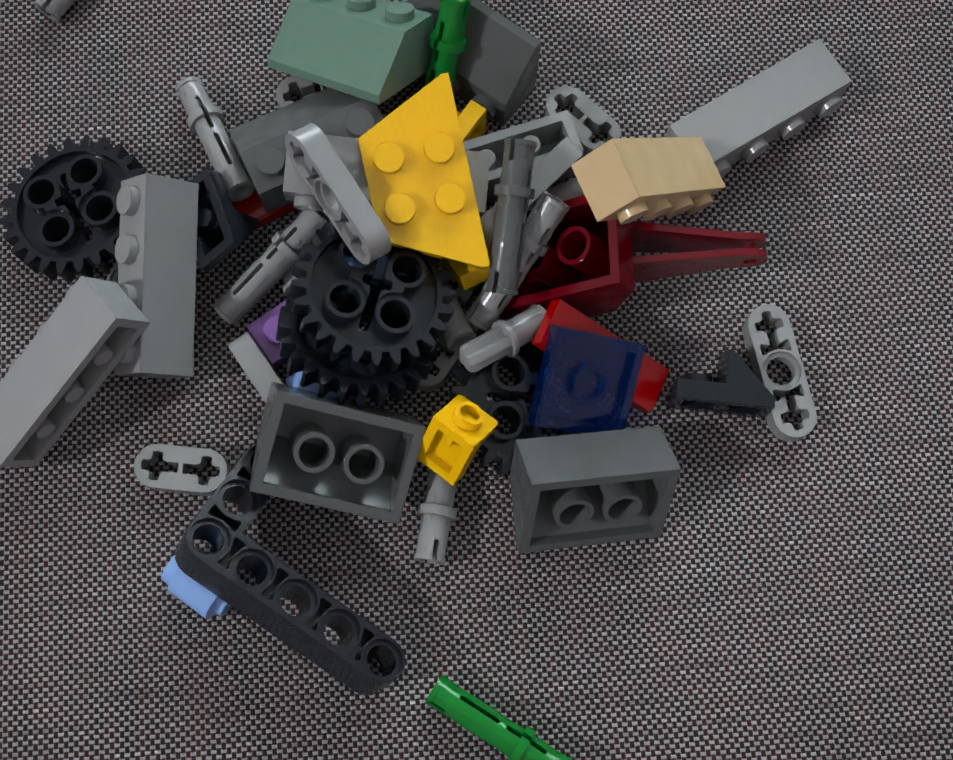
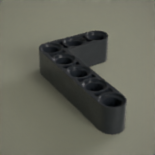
M254 443L247 449L189 524L175 549L176 563L190 578L347 687L361 695H373L394 682L403 673L405 654L401 646L390 636L243 534L270 497V495L249 490L256 443ZM229 501L237 504L243 514L235 515L230 513L225 508L223 502ZM202 539L207 541L213 547L214 554L206 555L199 552L195 548L193 540ZM237 569L250 571L255 576L257 585L243 583L238 577ZM280 598L292 600L297 605L299 616L288 614L282 608ZM324 627L333 629L339 635L340 646H335L326 639ZM367 656L375 658L382 668V676L374 674L369 669Z

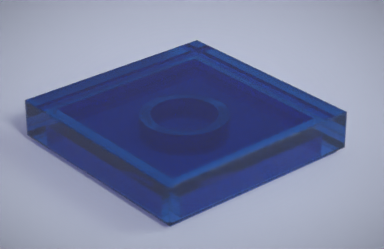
M551 324L527 422L534 426L574 433L625 429L646 345Z

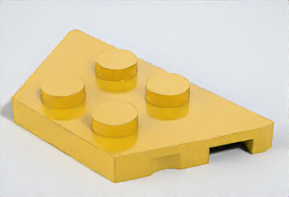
M449 72L443 73L358 138L359 151L371 206L387 229L391 246L402 249L408 248L420 251L424 255L439 259L446 258L472 265L473 268L485 269L489 268L490 262Z

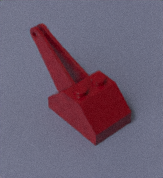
M585 195L564 200L563 202L570 209L548 241V251L544 257L539 256L518 288V296H513L501 316L511 319L534 304L541 305L547 311L551 300L556 299L563 300L587 317L614 312L635 290L634 283L719 269L762 265L768 261L767 251L760 249L766 245V236L758 232H733L636 221L621 225L618 219L597 222ZM532 210L527 211V217L529 216ZM633 253H669V254H656V255L633 256Z

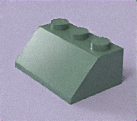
M291 0L268 56V67L380 105L427 72L432 48L428 41L431 31L434 30L433 13L416 9L411 3L402 1Z

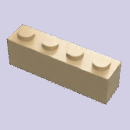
M702 137L612 138L571 164L572 170L597 222L618 219L620 224L624 225L640 217H643L644 221H650L663 214L667 218L674 217L686 211L687 215H691L713 204L714 201L711 196L726 188Z

